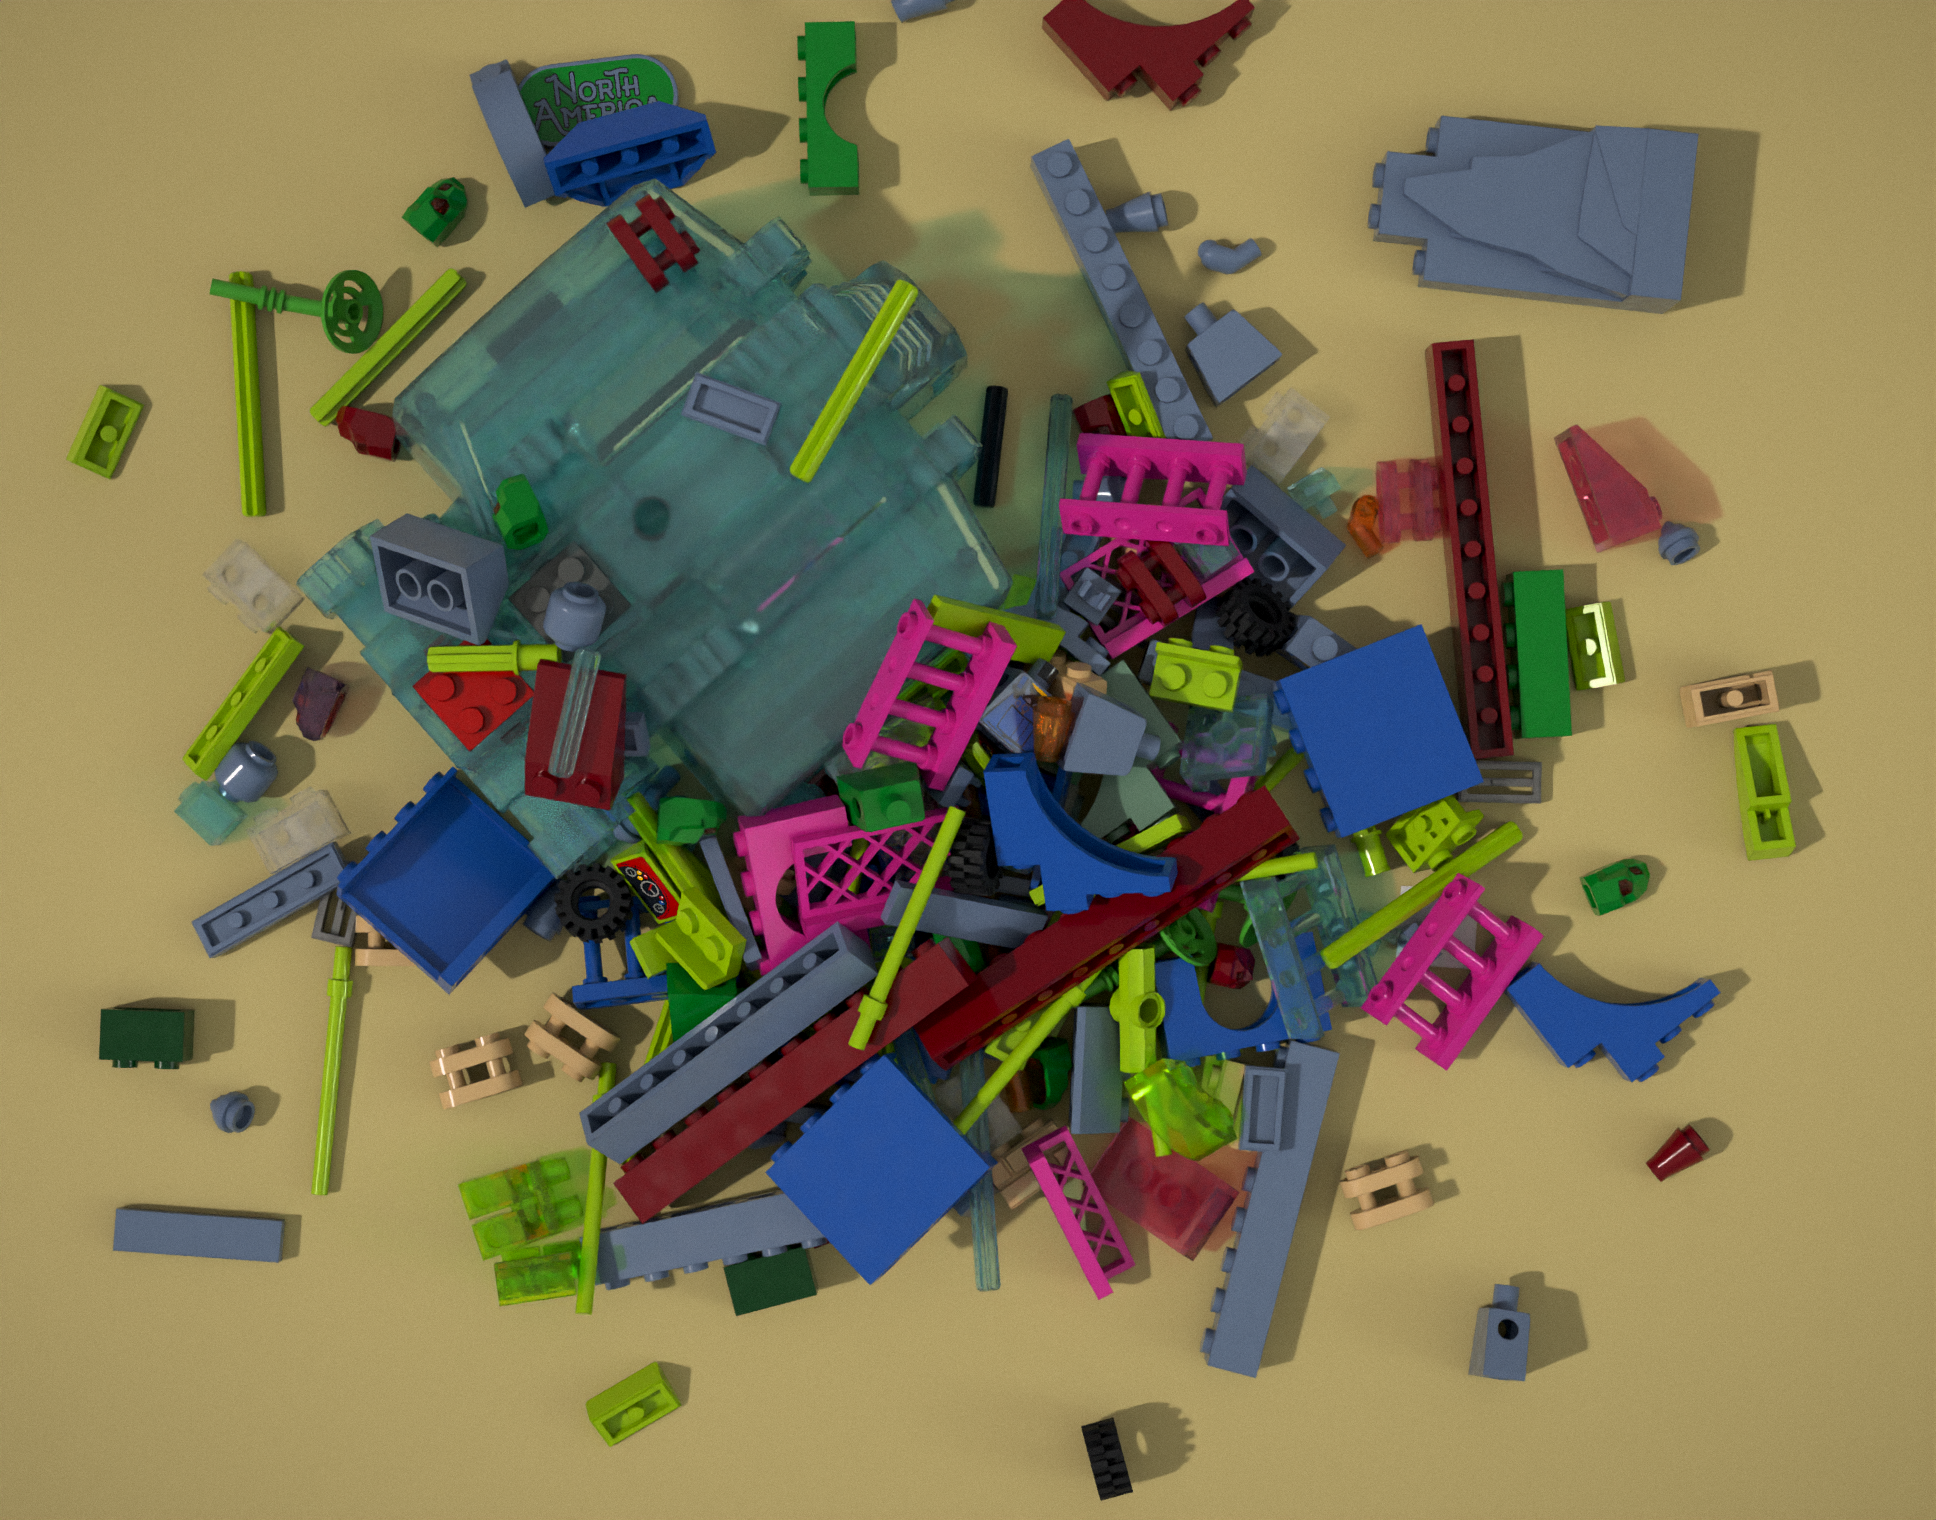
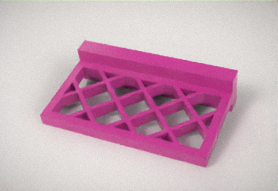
M1199 487L1182 497L1179 507H1184L1197 500L1203 509L1206 495L1202 488ZM1231 536L1229 546H1225L1230 556L1218 564L1200 560L1204 547L1202 544H1198L1194 559L1179 555L1184 562L1193 564L1191 572L1200 583L1207 597L1193 608L1189 607L1184 600L1175 604L1174 607L1179 618L1255 572L1247 558H1243ZM1115 538L1058 573V576L1069 592L1074 585L1070 576L1083 568L1088 567L1089 569L1100 571V577L1103 579L1106 578V573L1116 575V570L1108 568L1112 550L1119 546L1136 550V555L1141 558L1142 552L1150 553L1147 547L1143 546L1145 540H1139L1138 545L1128 543L1127 541L1130 539ZM1105 555L1102 566L1091 564ZM1199 566L1210 568L1197 576ZM1161 571L1160 579L1156 580L1162 589L1164 587H1172L1171 583L1165 582L1166 575ZM1133 590L1130 592L1126 591L1124 602L1115 600L1112 604L1123 608L1119 624L1104 633L1099 624L1094 626L1086 620L1098 642L1109 652L1106 656L1107 660L1114 659L1164 628L1159 622L1152 625L1139 606L1130 604ZM1128 609L1139 611L1126 620Z
M944 807L925 811L926 819L923 821L874 832H865L854 825L791 838L799 906H796L797 916L807 940H813L837 921L851 932L887 925L880 916L894 885L889 879L903 863L916 872L909 883L917 884L925 863L919 866L907 857L921 841L931 847L933 846L935 840L926 834L935 823L944 821L949 808ZM905 829L912 834V837L899 852L885 843L894 831ZM864 838L871 844L858 860L844 852V849L853 839ZM822 846L830 852L817 868L804 861L803 849ZM879 849L894 858L880 875L866 866ZM838 857L852 866L839 883L825 875ZM806 872L811 874L808 879H806ZM861 872L875 880L864 893L855 894L847 889ZM938 877L934 888L953 891L954 888L950 885L952 877ZM819 880L834 889L826 900L809 904L808 894Z

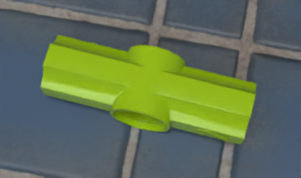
M1142 942L1119 957V988L1110 999V1014L1120 1024V1071L1129 1074H1146L1156 1071V1028L1163 1021L1166 1010L1164 999L1161 995L1155 993V944Z

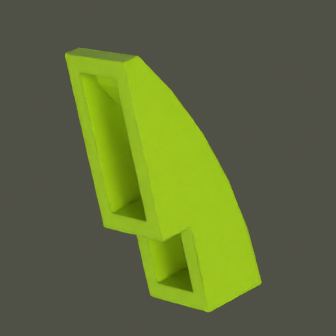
M1776 724L1735 728L1733 734L1736 781L1747 859L1752 861L1789 857L1796 844L1788 809L1792 801Z

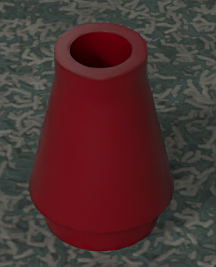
M1688 1124L1682 1130L1678 1127L1655 1155L1645 1163L1657 1179L1662 1182L1666 1178L1704 1161L1703 1156L1710 1149L1695 1129Z

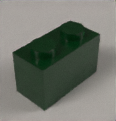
M130 1007L101 1009L99 1060H112V1067L137 1068L138 1061H154L155 1069H179L180 1062L193 1059L195 1010Z
M800 1242L786 1245L787 1251L778 1255L763 1257L762 1253L756 1254V1252L747 1253L748 1260L724 1265L723 1269L735 1315L739 1316L817 1295L819 1287L809 1249H803Z

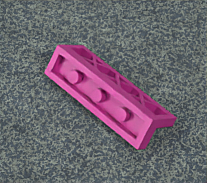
M1065 1125L1024 1146L1021 1150L1098 1300L1113 1293L1107 1280L1136 1264ZM1064 1141L1069 1151L1063 1166L1047 1162L1043 1151ZM1073 1162H1075L1078 1170L1071 1169ZM1053 1172L1060 1174L1058 1180H1056ZM1068 1176L1084 1180L1086 1185L1080 1200L1066 1197L1062 1192ZM1090 1196H1092L1095 1204L1088 1202ZM1071 1207L1077 1208L1075 1214L1073 1213ZM1085 1210L1101 1214L1102 1221L1097 1234L1081 1229L1080 1222ZM1107 1229L1109 1230L1112 1238L1105 1236ZM1087 1240L1093 1241L1092 1247H1090ZM1105 1244L1118 1248L1122 1257L1101 1268L1096 1259L1101 1245Z

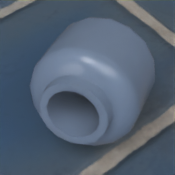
M568 582L564 587H560L551 593L543 628L547 636L555 641L554 643L558 648L574 652L582 647H589L598 641L606 612V605L603 599L598 596L599 593L594 587L581 582Z
M257 741L235 743L215 769V777L220 785V793L226 799L235 803L239 801L247 803L257 802L278 775L275 764L276 757L273 752Z

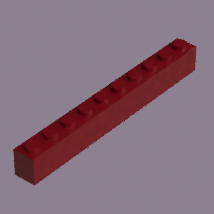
M1474 339L1432 343L1425 350L1460 720L1475 759L1513 756L1514 749Z
M1265 785L1258 790H1250L1244 793L1235 805L1223 813L1209 816L1203 821L1200 828L1186 837L1182 836L1174 839L1167 845L1165 851L1156 856L1176 858L1178 874L1171 892H1165L1154 897L1144 896L1142 893H1123L1118 897L1105 898L1100 896V894H1095L1088 910H1083L1076 914L1063 913L1057 922L1045 930L1031 933L1024 940V944L1010 953L996 956L989 963V967L976 974L978 979L913 1027L931 1059L947 1071L1245 876L1257 866L1274 857L1300 838Z
M946 937L937 944L930 938L911 952L916 960L904 969L900 965L885 1000L888 1004L882 1020L876 1021L864 1051L850 1046L848 1042L861 1014L858 1008L863 996L870 993L866 986L845 1001L849 1009L839 1017L836 1016L834 1011H831L812 1025L817 1033L805 1041L799 1035L780 1049L784 1055L782 1059L773 1065L769 1059H766L747 1073L752 1081L740 1089L735 1082L717 1095L716 1099L720 1104L710 1112L703 1106L686 1118L684 1122L688 1128L679 1135H676L673 1129L652 1143L656 1151L645 1159L640 1152L620 1168L625 1174L613 1182V1184L641 1223L646 1222L978 979L949 937Z

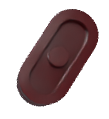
M648 193L634 203L641 213L639 217L628 224L623 216L619 214L607 222L606 225L657 294L670 284L663 272L677 263L685 274L699 264L695 255L701 250L686 229L678 234L670 223L676 216L663 197L659 196L654 200ZM651 229L666 248L654 258H652L639 240L641 236Z
M1145 540V545L1150 553L1140 559L1134 551L1130 550L1117 559L1120 568L1115 571V574L1128 592L1135 589L1143 600L1139 603V607L1152 625L1159 622L1165 627L1179 618L1174 607L1175 604L1184 600L1189 607L1193 608L1207 597L1194 574L1170 542ZM1160 567L1173 585L1166 591H1163L1150 573Z

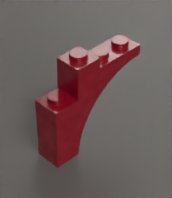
M1062 0L1043 17L1042 29L1106 101L1115 94L1119 98L1127 94L1137 84L1138 80L1135 76L1139 75L1171 111L1179 103L1183 108L1186 107L1201 93L1202 90L1198 86L1201 84L1204 74L1197 65L1200 64L1205 68L1222 52L1219 46L1229 37L1234 41L1240 38L1252 26L1249 19L1252 17L1255 7L1249 0H1237L1220 12L1198 21L1174 26H1147L1122 21L1107 15L1091 6L1085 0Z

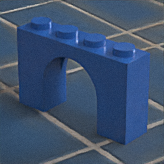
M1300 931L1263 939L1271 979L1270 1001L1264 1013L1255 1022L1239 1029H1228L1219 1025L1206 1012L1201 1000L1194 965L1184 961L1179 956L1155 961V993L1162 996L1166 1007L1163 1021L1156 1028L1163 1062L1176 1063L1177 1069L1201 1065L1200 1057L1215 1054L1217 1061L1232 1059L1241 1056L1240 1049L1255 1046L1256 1052L1270 1051L1281 1048V1040L1295 1038L1297 1042L1308 1043L1320 1040L1319 1032L1332 1030L1313 931Z

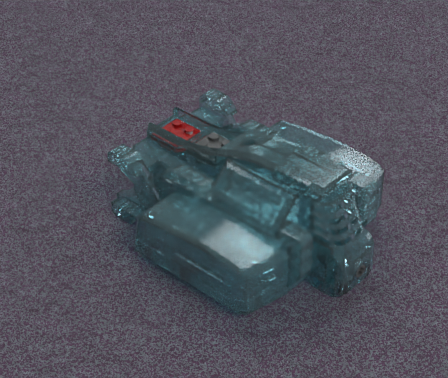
M656 178L633 185L508 292L395 398L392 414L397 440L453 502L440 518L435 513L423 517V519L503 545L509 586L486 642L481 645H512L514 640H520L521 644H554L555 641L545 633L543 622L551 593L560 587H564L568 582L588 584L594 587L599 593L598 596L603 599L606 605V612L598 641L589 647H582L578 651L571 652L561 649L562 663L627 674L626 712H644L651 746L648 756H625L624 780L611 810L525 795V755L537 671H522L521 675L517 676L514 674V671L436 673L429 671L427 653L431 646L476 644L384 612L370 535L385 527L379 519L366 524L343 538L296 582L299 589L325 618L333 620L339 616L361 643L366 646L360 651L361 656L390 687L392 696L397 698L456 765V768L462 769L499 812L504 814L510 810L534 837L527 847L555 879H559L568 870L572 869L574 873L579 871V865L586 864L587 867H591L593 863L597 862L620 841L613 835V831L636 811L626 798L639 792L658 772L660 767L649 755L656 752L665 743L717 802L723 803L727 813L738 825V816H764L772 809L781 807L831 762L832 757L838 752L844 751L842 745L845 729L850 723H855L862 703L897 634L899 619L903 613L908 612L914 598L922 600L926 608L935 594L1001 610L1013 586L1012 578L957 483L981 457V442L954 414L942 425L938 422L923 437L908 423L909 420L944 391L967 368L968 355L955 327L907 274L884 260L873 264L849 282L832 285L830 288H827L824 284L813 283L800 296H796L793 292L808 274L805 269L812 263V260L809 258L810 252L807 250L806 245L781 217L778 216L771 220L746 243H743ZM648 193L654 200L659 196L663 197L676 216L670 223L678 234L686 229L701 250L695 255L699 264L685 274L677 263L663 272L670 284L657 294L606 225L607 222L619 214L623 216L628 224L639 217L641 213L634 203ZM652 229L639 238L652 258L666 249ZM901 279L909 282L918 289L917 298L812 481L809 483L801 481L790 473L791 464L896 281ZM696 372L782 403L767 447L681 415ZM524 473L540 504L549 533L542 542L522 550L508 549L493 519L498 502L496 490L504 479ZM924 641L914 662L935 667L954 649ZM906 677L897 697L910 689L918 681Z

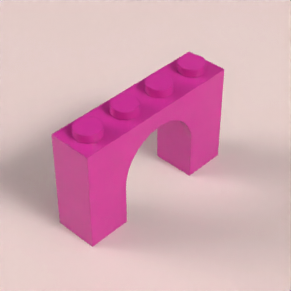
M837 794L737 817L740 831L733 832L738 857L745 856L748 871L741 872V879L746 897L753 896L755 910L748 912L753 936H760L763 949L759 950L763 959L759 967L761 976L766 975L812 941L807 940L799 922L785 917L777 910L776 890L785 871L794 864L791 838L849 827L845 805ZM852 842L847 847H852ZM822 846L803 849L804 858L830 852ZM867 929L853 931L870 948Z

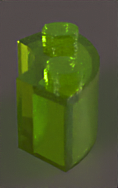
M1162 1058L1124 1082L1134 1104L1149 1126L1169 1147L1180 1155L1193 1161H1200L1238 1139L1232 1126L1234 1120L1229 1109L1222 1101L1213 1098L1201 1088L1196 1081L1192 1069L1185 1061Z

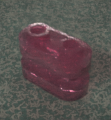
M1428 458L1410 459L1408 472H1398L1395 460L1377 461L1375 481L1381 543H1399L1401 530H1412L1415 542L1432 541L1434 532L1441 531L1439 507L1433 508L1432 491L1438 490L1437 467L1430 466ZM1409 488L1410 513L1400 514L1399 489Z

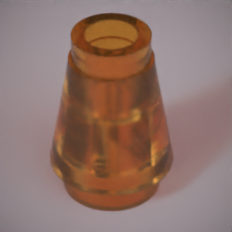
M1040 696L1037 705L1032 707L1035 759L1045 762L1059 761V755L1075 713L1071 711L1072 702L1067 699L1055 696Z

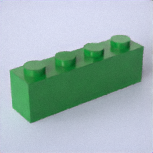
M1563 569L1512 572L1506 575L1507 582H1502L1500 588L1501 604L1503 607H1508L1509 623L1503 624V644L1505 648H1510L1511 664L1505 666L1507 687L1512 689L1513 706H1509L1511 729L1514 731L1515 739L1572 736Z

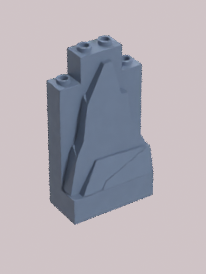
M1441 116L1435 124V128L1429 127L1427 133L1426 152L1432 153V156L1387 151L1382 159V163H1375L1372 188H1379L1377 204L1371 203L1368 228L1374 229L1373 241L1422 246V250L1415 251L1412 274L1419 275L1418 287L1663 314L1681 301L1699 134L1650 128L1596 125L1590 132Z

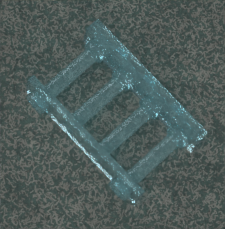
M1335 844L1307 846L1294 852L1295 855L1315 852L1318 861L1317 869L1295 872L1278 882L1275 877L1240 882L1289 1039H1319L1325 1034L1319 1016L1339 1004L1342 1007H1361L1368 998L1371 989L1378 984L1368 949L1365 948L1338 968L1331 969L1336 987L1314 1000L1307 977L1326 967V964L1320 956L1321 950L1301 961L1294 939L1317 926L1323 947L1325 948L1359 924ZM1305 886L1311 910L1289 922L1282 899Z

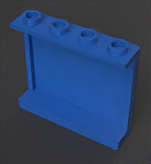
M1422 624L1275 682L1278 690L1273 691L1272 694L1281 715L1288 713L1294 728L1288 731L1291 744L1296 754L1303 752L1309 766L1308 769L1303 770L1306 782L1312 794L1319 792L1324 804V808L1319 809L1320 817L1328 833L1334 831L1337 838L1346 837L1484 782Z
M453 766L445 775L440 771L437 772L424 786L423 791L426 792L424 797L416 805L409 801L395 816L394 820L398 822L388 834L383 830L380 831L365 848L369 852L368 855L359 864L354 860L351 861L336 878L340 882L337 886L336 895L449 995L523 917L525 912L544 894L556 878L562 875L565 864L554 855L548 859L456 778L457 769Z
M894 1052L884 1054L882 1057L876 1053L870 1057L859 1069L863 1076L853 1086L848 1082L841 1086L829 1099L834 1105L823 1116L819 1112L812 1115L800 1127L804 1134L794 1144L790 1141L784 1143L771 1156L774 1164L765 1172L869 1285L885 1275L998 1164L987 1150L981 1153L894 1061L897 1057Z

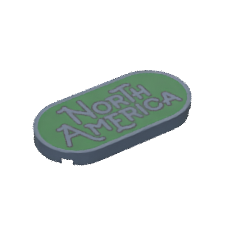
M643 54L544 65L531 71L519 84L522 97L544 147L553 149L579 122L657 101L675 106L679 105L678 87L670 70L659 60Z

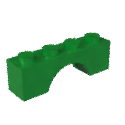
M855 21L805 22V35L797 36L798 61H806V76L798 77L799 102H806L807 118H799L800 143H807L808 159H800L801 184H808L810 196L859 195L858 147L839 137L831 129L825 117L826 102L833 88L844 78L857 73Z

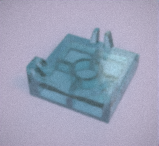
M1268 693L1236 697L1233 713L1189 705L1179 773L1193 793L1209 791L1210 780L1265 775L1267 757L1276 756L1272 746L1277 745L1276 737L1271 728L1274 702Z

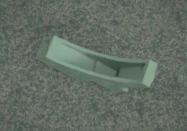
M1124 660L1100 676L1107 681L1106 695L1133 707L1147 719L1144 732L1160 737V749L1153 761L1135 756L1130 773L1126 776L1103 775L1095 802L1080 826L1112 845L1125 839L1131 833L1128 827L1133 824L1137 826L1140 832H1143L1180 812L1152 770L1157 766L1160 770L1171 766L1181 757L1179 751L1186 747Z

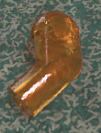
M1368 494L1363 495L1353 503L1347 523V530L1366 558L1370 559L1381 552L1384 546L1373 532L1380 504L1375 496Z

